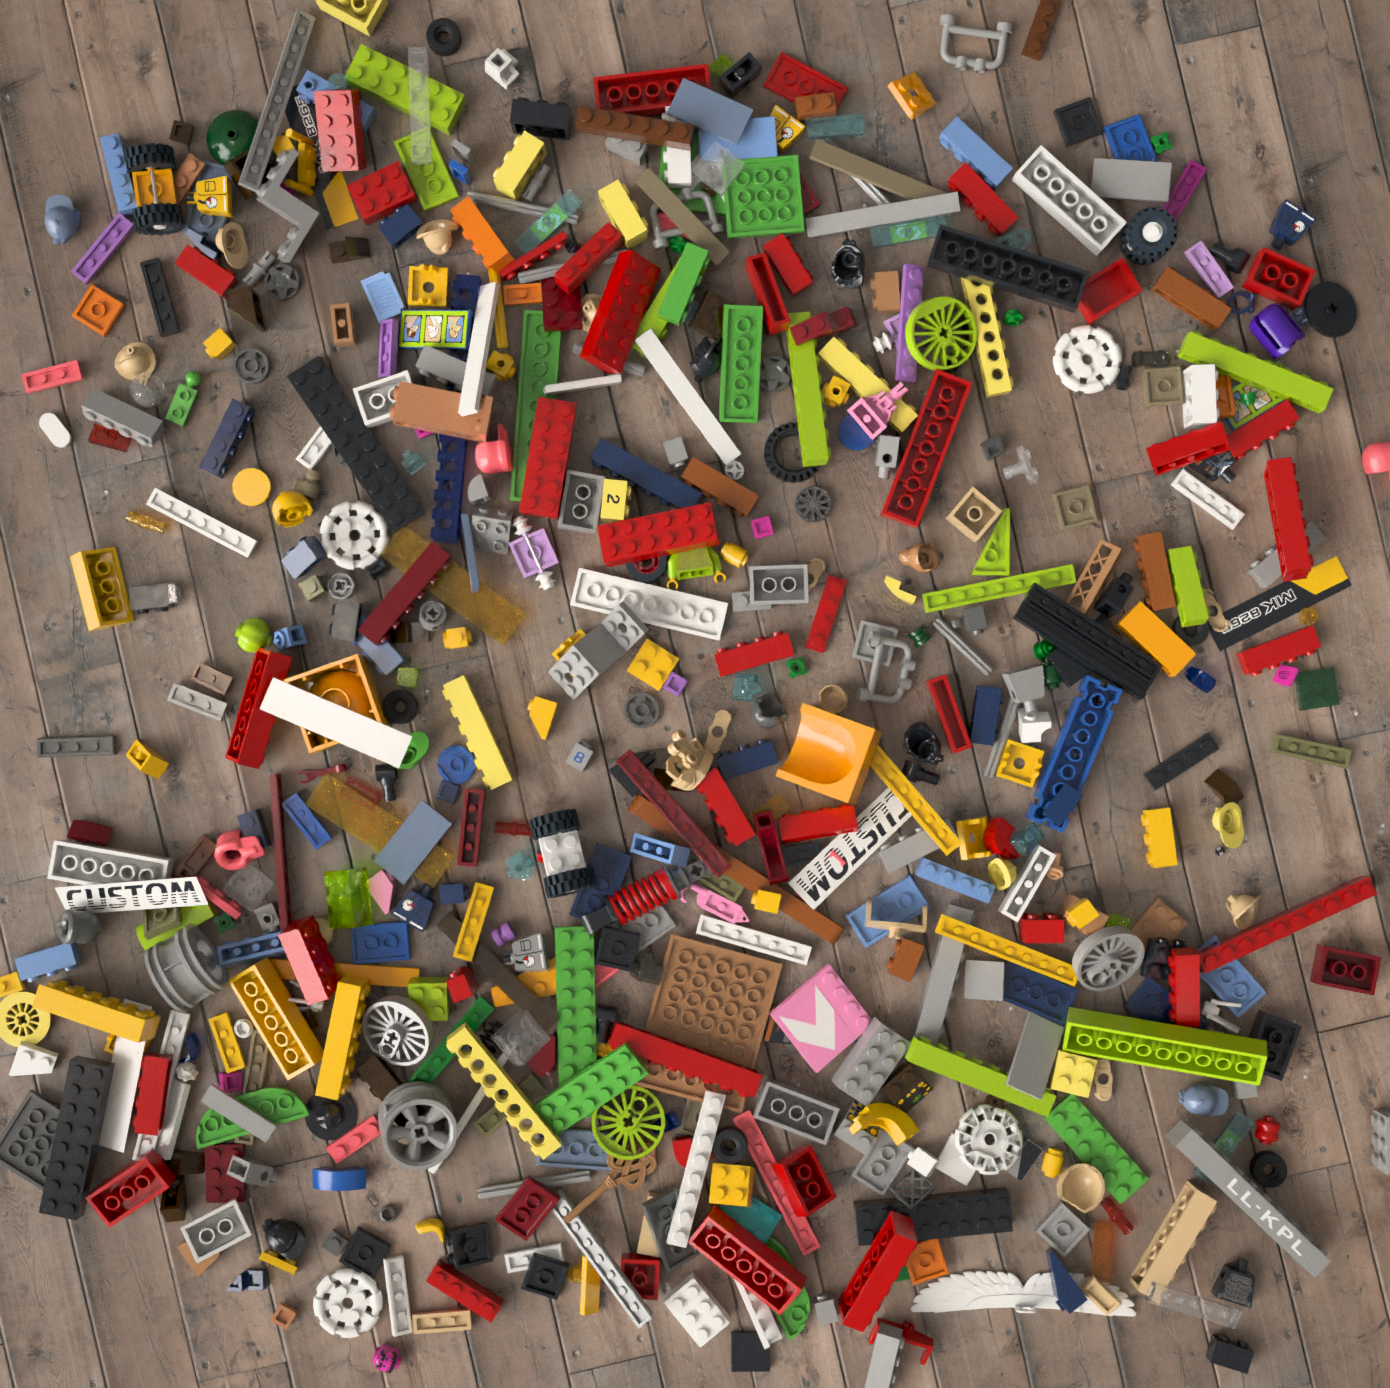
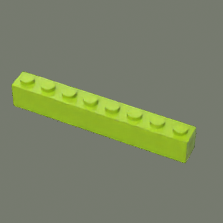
M810 312L788 313L791 321L789 327L811 318ZM788 327L786 335L803 467L826 465L829 458H831V449L827 447L826 441L829 439L828 428H825L824 425L826 411L822 410L824 394L823 391H820L819 386L822 383L821 373L817 371V366H819L818 354L815 355L817 339L796 346Z
M1192 331L1185 335L1177 354L1178 358L1196 365L1215 364V370L1218 371V374L1228 376L1231 379L1281 399H1288L1289 402L1316 413H1321L1326 409L1333 388L1328 387V384L1325 382L1313 381L1308 375H1298L1293 373L1292 369L1278 367L1270 360H1260L1255 354L1248 352L1245 354L1240 352L1235 346H1225L1221 344V341L1214 338H1205L1202 333Z
M913 1036L905 1055L909 1062L1043 1116H1049L1057 1096L1051 1092L1052 1089L1048 1086L1045 1088L1042 1100H1038L1005 1085L1009 1074L1008 1070L1004 1073L1000 1071V1067L994 1064L984 1065V1061L979 1058L972 1057L970 1059L965 1057L966 1054L959 1050H955V1052L948 1050L949 1047L942 1043L935 1045L927 1037L921 1036L917 1038Z

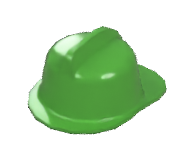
M419 731L409 734L412 736V739L400 767L397 769H412L419 764L421 758L426 754L430 743L425 733Z

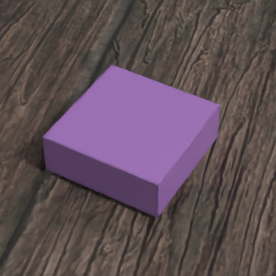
M671 671L662 688L679 697L688 680Z

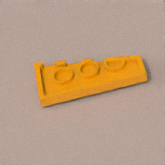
M556 956L548 960L550 972H523L517 975L538 998L556 994ZM497 985L491 988L495 1007L514 1003Z

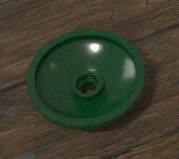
M230 110L218 115L211 122L206 137L208 149L214 159L225 166L230 160L251 147L259 122L249 113L240 110ZM234 132L235 136L230 138V133Z

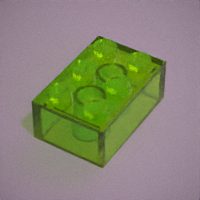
M367 867L324 871L330 929L359 928L373 925Z

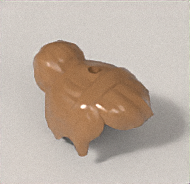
M918 543L911 548H905L899 554V560L903 565H910L913 569L922 573L933 571L939 566V558L933 550V543Z

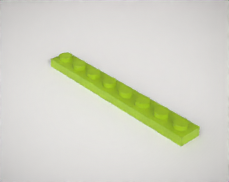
M1073 564L925 593L922 594L925 613L1024 594L1029 591L1033 583L1049 589L1077 582Z

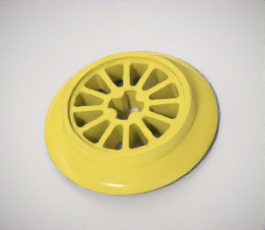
M16 992L8 995L1 1001L0 1037L6 1043L15 1047H19L21 1041L35 1045L46 1036L50 1027V1013L34 1007L28 1011L29 1006L33 1005L35 994ZM36 1009L38 1014L32 1015V1012ZM26 1015L25 1019L27 1022L21 1023L22 1019L20 1016ZM39 1016V1021L33 1018ZM9 1017L14 1018V1021L9 1022ZM15 1023L16 1025L12 1029L10 1024Z

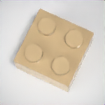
M971 487L945 519L975 543L1000 515L1002 510L974 487Z

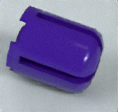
M1278 303L1269 304L1264 310L1256 314L1249 324V330L1273 360L1290 350L1296 343L1295 341L1305 337V333L1283 306Z

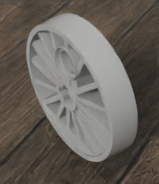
M1109 926L1102 928L1088 936L1079 945L1072 960L1073 971L1081 985L1087 989L1102 991L1114 988L1127 981L1138 970L1145 954L1144 945L1138 936L1127 927Z
M396 995L382 997L372 1004L363 1016L362 1031L367 1044L377 1056L391 1064L399 1066L413 1065L426 1055L432 1045L434 1031L428 1015L418 1004L408 998Z

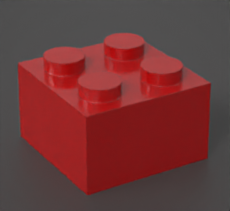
M1045 912L1043 916L1035 915V913H1024V916H1021L1019 919V940L1025 944L1064 943V919L1052 912Z
M622 1253L621 1270L643 1299L658 1300L660 1257L638 1253Z

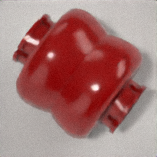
M1263 1115V1118L1256 1120L1257 1128L1254 1136L1260 1139L1259 1143L1272 1145V1142L1279 1140L1278 1132L1280 1131L1281 1124L1275 1121V1117Z

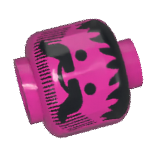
M383 1344L381 1347L378 1346L372 1359L374 1367L388 1374L394 1368L398 1370L402 1360L399 1357V1349L387 1344Z

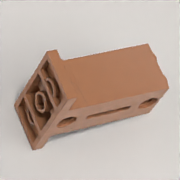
M402 381L399 382V386H395L393 397L396 403L391 405L390 417L394 425L478 441L479 444L487 442L493 411L492 396L485 395V398L481 397L478 413L461 416L458 413L461 393Z

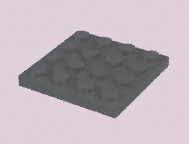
M30 1090L0 1137V1164L43 1191L60 1107L34 1090Z

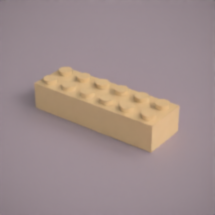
M1188 1180L1129 1277L1130 1282L1139 1292L1156 1302L1166 1294L1167 1285L1175 1279L1176 1270L1179 1265L1185 1262L1189 1248L1195 1245L1198 1233L1204 1230L1207 1218L1214 1213L1217 1207V1201L1208 1192Z

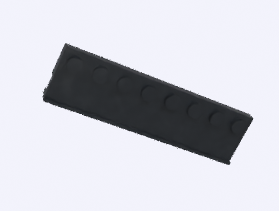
M1037 583L1031 585L1015 616H1013L1014 620L1138 700H1142L1146 696L1149 686L1153 683L1162 666Z

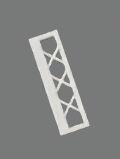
M735 1280L763 1347L767 1349L771 1343L783 1338L772 1311L768 1305Z

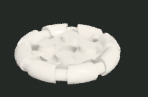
M1091 325L1077 326L1072 328L1068 334L1064 333L1055 346L1054 350H1056V353L1053 356L1054 370L1056 375H1059L1062 379L1061 382L1075 392L1083 391L1084 394L1100 392L1104 390L1105 386H1110L1120 372L1119 364L1122 362L1121 349L1119 344H1116L1113 340L1114 336L1101 327L1094 328ZM1088 335H1094V340H1088ZM1074 338H1076L1078 341V343L1075 345H1073L1071 341ZM1104 343H1106L1110 348L1106 352L1104 348L1101 346ZM1063 352L1069 353L1068 359L1063 358ZM1083 355H1089L1092 358L1091 364L1086 365L1083 363ZM1107 361H1112L1111 367L1106 366ZM1067 368L1072 372L1070 376L1065 371ZM1099 374L1103 378L1100 381L1096 379V376H1098ZM1080 377L1086 379V384L1080 383Z
M357 500L353 503L346 501L334 506L331 509V513L328 516L325 515L320 527V534H322V541L320 542L328 554L327 557H331L336 562V565L350 570H354V568L365 569L366 566L373 564L378 560L379 556L384 555L387 551L390 541L387 531L389 526L382 515L371 504ZM349 510H356L357 516H349ZM368 514L374 518L371 523L364 519ZM337 516L342 519L339 525L333 522ZM351 530H358L360 532L359 540L353 541L350 539L349 533ZM374 530H380L379 538H374ZM329 533H335L336 540H330ZM371 545L376 548L372 554L367 551ZM339 547L345 551L342 556L336 552ZM360 554V560H353V555Z
M990 1104L978 1105V1108L969 1109L960 1118L959 1127L955 1129V1147L959 1150L960 1159L971 1170L975 1169L980 1174L995 1175L999 1174L1001 1170L1006 1171L1017 1161L1019 1157L1017 1155L1023 1145L1022 1130H1019L1017 1125V1119L1007 1109L995 1108L990 1110L989 1108H993ZM982 1114L984 1120L978 1121L977 1116ZM995 1115L1000 1116L999 1122L994 1120ZM967 1126L972 1128L970 1135L965 1133ZM1008 1127L1012 1130V1133L1007 1135L1005 1130ZM987 1134H992L994 1137L991 1145L985 1143L984 1139ZM969 1144L972 1151L967 1152L965 1146ZM1009 1144L1012 1145L1011 1152L1006 1151ZM979 1156L985 1158L982 1164L978 1162ZM1000 1157L1001 1162L996 1164L994 1158Z
M351 1268L335 1270V1273L325 1276L316 1288L317 1294L313 1299L315 1316L319 1317L320 1325L332 1335H341V1338L358 1337L362 1332H368L372 1329L380 1318L379 1312L383 1307L382 1293L376 1286L377 1282L367 1274L359 1273ZM352 1278L359 1280L358 1284L351 1282ZM339 1280L342 1284L337 1286L335 1281ZM366 1289H369L371 1292L368 1296L364 1292ZM325 1293L331 1294L329 1299L324 1297ZM351 1298L353 1306H345L343 1300ZM367 1306L372 1308L371 1312L366 1311ZM329 1309L330 1316L327 1317L325 1311ZM358 1319H360L362 1322V1324H360L359 1326H357L356 1321H358ZM339 1321L345 1322L344 1327H340L337 1325Z

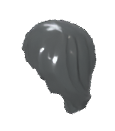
M772 693L757 697L751 709L752 719L758 726L764 729H770L778 724H782L788 717L783 704Z

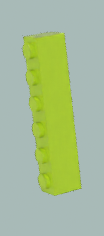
M678 262L641 320L631 346V350L646 359L647 357L635 340L649 329L653 331L658 340L665 338L668 332L666 328L670 322L658 318L657 313ZM703 268L701 275L705 273V268Z

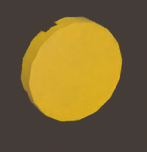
M246 468L240 471L235 476L232 484L236 499L250 507L265 503L270 497L272 490L269 477L263 471L255 468Z

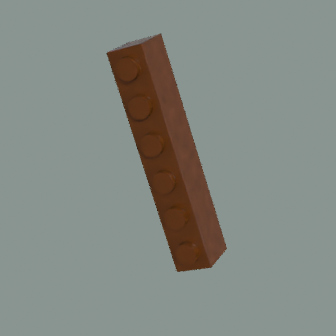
M583 106L578 107L575 123L578 132L687 151L692 150L695 134L694 126L690 124Z

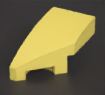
M886 576L884 582L890 591L906 603L914 604L916 596L899 590L901 582Z

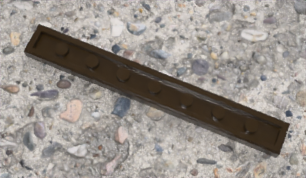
M449 911L436 926L455 945L457 944L463 924ZM478 940L472 961L546 1033L559 1018Z

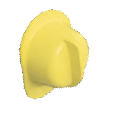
M1229 802L1223 807H1217L1212 818L1214 828L1220 832L1222 841L1227 847H1239L1244 839L1240 807L1234 802Z
M996 858L988 864L989 879L999 890L1010 887L1017 877V867L1007 859L1001 860Z

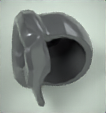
M67 909L62 913L57 922V930L62 943L87 944L99 936L101 922L90 911Z

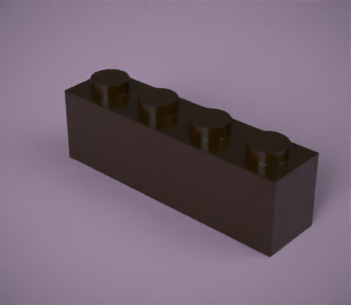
M374 1054L356 1069L358 1077L363 1082L368 1083L371 1093L375 1097H379L382 1102L394 1088L403 1084L386 1061L377 1056V1054ZM416 1105L418 1116H423L426 1111L421 1105ZM402 1112L394 1119L398 1126L403 1127L409 1121Z

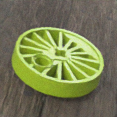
M942 296L926 299L913 309L907 320L905 329L907 347L913 358L927 369L945 371L957 367L970 357L975 348L977 325L974 316L965 304L955 298ZM954 306H955V307L958 308L959 310H958V311L954 314V316L951 318V315H952V312H953V309H954ZM961 314H963L965 320L953 325L956 322V320L961 316ZM923 318L928 324L918 321V319ZM966 323L968 324L969 331H952ZM916 325L929 332H914V327ZM954 335H969V341ZM929 336V338L917 344L914 337ZM931 341L927 348L920 353L918 347ZM957 343L967 346L965 352ZM947 347L950 349V355H949V356H948L947 353H946V348H947ZM934 348L931 359L928 361L925 357ZM937 357L940 359V365L935 364ZM947 360L951 361V365L947 366Z
M636 1085L626 1089L633 1090L628 1107L624 1091L621 1092L624 1111L615 1098L611 1099L620 1114L605 1104L600 1106L617 1118L597 1115L600 1107L594 1110L592 1115V1131L595 1140L607 1154L622 1160L639 1159L652 1152L661 1141L665 1130V1115L660 1102L650 1091ZM636 1091L644 1093V1096L635 1097ZM647 1096H649L654 1101V1103H652L649 1106L646 1101ZM636 1101L644 1102L645 1107L642 1111L634 1109ZM657 1105L660 1114L643 1117L646 1112ZM661 1117V1126L641 1123L642 1121ZM633 1118V1126L626 1128L624 1119ZM596 1119L616 1122L614 1124L596 1127ZM617 1127L614 1131H612L606 1136L599 1132L601 1130ZM640 1127L660 1130L658 1138L656 1139ZM620 1131L615 1141L610 1139V1137ZM637 1131L655 1143L648 1149ZM624 1134L623 1144L620 1146L617 1143ZM633 1134L645 1152L637 1155ZM628 1135L630 1137L633 1154L626 1150Z

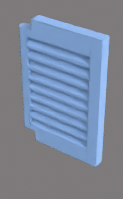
M382 271L361 280V284L379 323H381V320L391 319L401 314V310L405 308V305L390 272L384 274Z

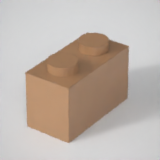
M898 271L875 272L873 278L870 279L871 290H874L875 297L872 298V309H876V315L899 313L900 291Z
M350 303L330 305L334 344L338 348L357 346L353 307Z

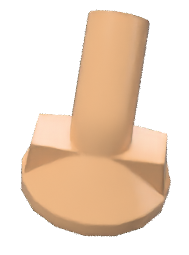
M1054 851L1053 854L1057 856L1046 875L1050 879L1057 880L1063 877L1064 873L1063 867L1059 866L1061 853Z

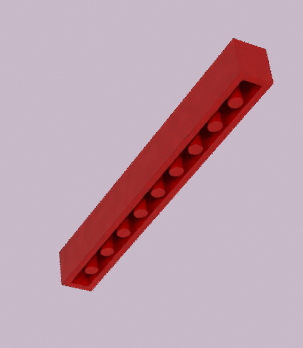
M1359 876L1198 950L1200 954V973L1206 974L1377 895L1370 876Z

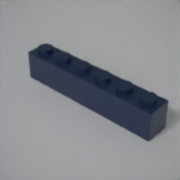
M603 438L599 440L590 457L591 461H593V466L601 470L603 467L610 471L609 474L617 479L620 477L626 479L629 486L633 488L638 486L644 489L642 491L644 494L651 498L655 495L660 498V503L668 507L670 504L677 509L695 506L702 497L701 492Z

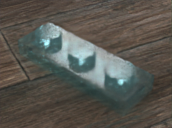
M861 114L808 118L805 120L808 140L863 136L865 132Z

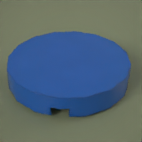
M850 414L841 420L838 427V437L846 448L860 451L873 443V440Z
M460 745L450 746L439 756L438 771L448 782L463 783L474 774L476 769L475 757L466 747Z

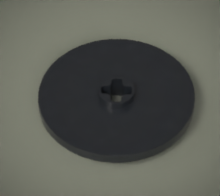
M1322 282L1311 288L1306 295L1304 304L1305 314L1310 325L1318 333L1326 337L1338 338L1347 334L1354 327L1357 318L1356 305L1352 296L1345 288L1333 282Z

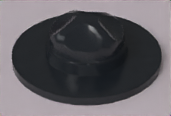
M347 1093L338 1100L314 1094L307 1103L310 1115L305 1117L307 1127L315 1136L321 1139L336 1140L351 1130L355 1124L357 1116L356 1107Z

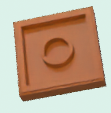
M91 284L73 312L72 317L106 337L126 305Z
M919 1240L916 1249L911 1252L906 1264L912 1285L949 1274L939 1240Z

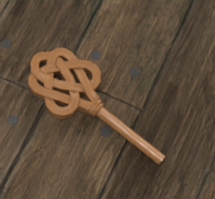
M634 1138L637 1155L645 1152L638 1139ZM629 1139L627 1140L626 1150L633 1154ZM644 1141L648 1149L653 1145L648 1141ZM655 1149L632 1163L633 1160L624 1161L618 1158L613 1163L614 1157L608 1154L606 1162L611 1171L604 1179V1183L563 1217L564 1221L567 1224L571 1222L609 1188L623 1184L630 1190L639 1189L644 1183L645 1176L652 1173L656 1168Z

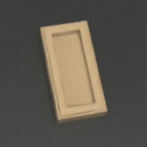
M1095 1275L1080 1286L1081 1291L1107 1316L1122 1304L1121 1300Z

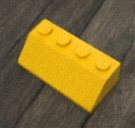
M116 547L80 551L71 556L89 631L133 622L134 617L130 609V602Z

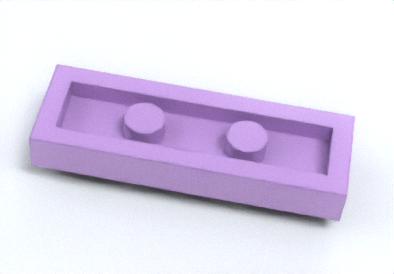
M1199 241L1184 252L1215 298H1220L1234 288L1202 241Z

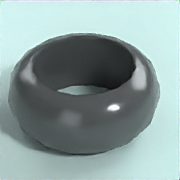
M392 1205L383 1206L379 1214L381 1220L386 1223L393 1222L397 1217L396 1208ZM390 1209L394 1215L392 1218H386L383 1211Z

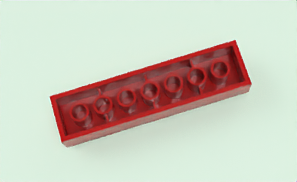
M936 369L880 516L914 529L918 527L972 382Z

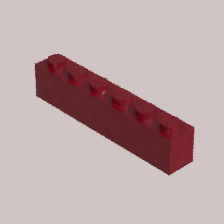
M432 541L360 626L358 631L377 647L379 644L383 645L389 638V632L392 629L396 630L402 623L400 619L404 614L409 615L413 610L414 602L417 599L420 601L427 593L425 589L429 585L433 586L439 579L437 575L440 571H445L450 566L451 556Z

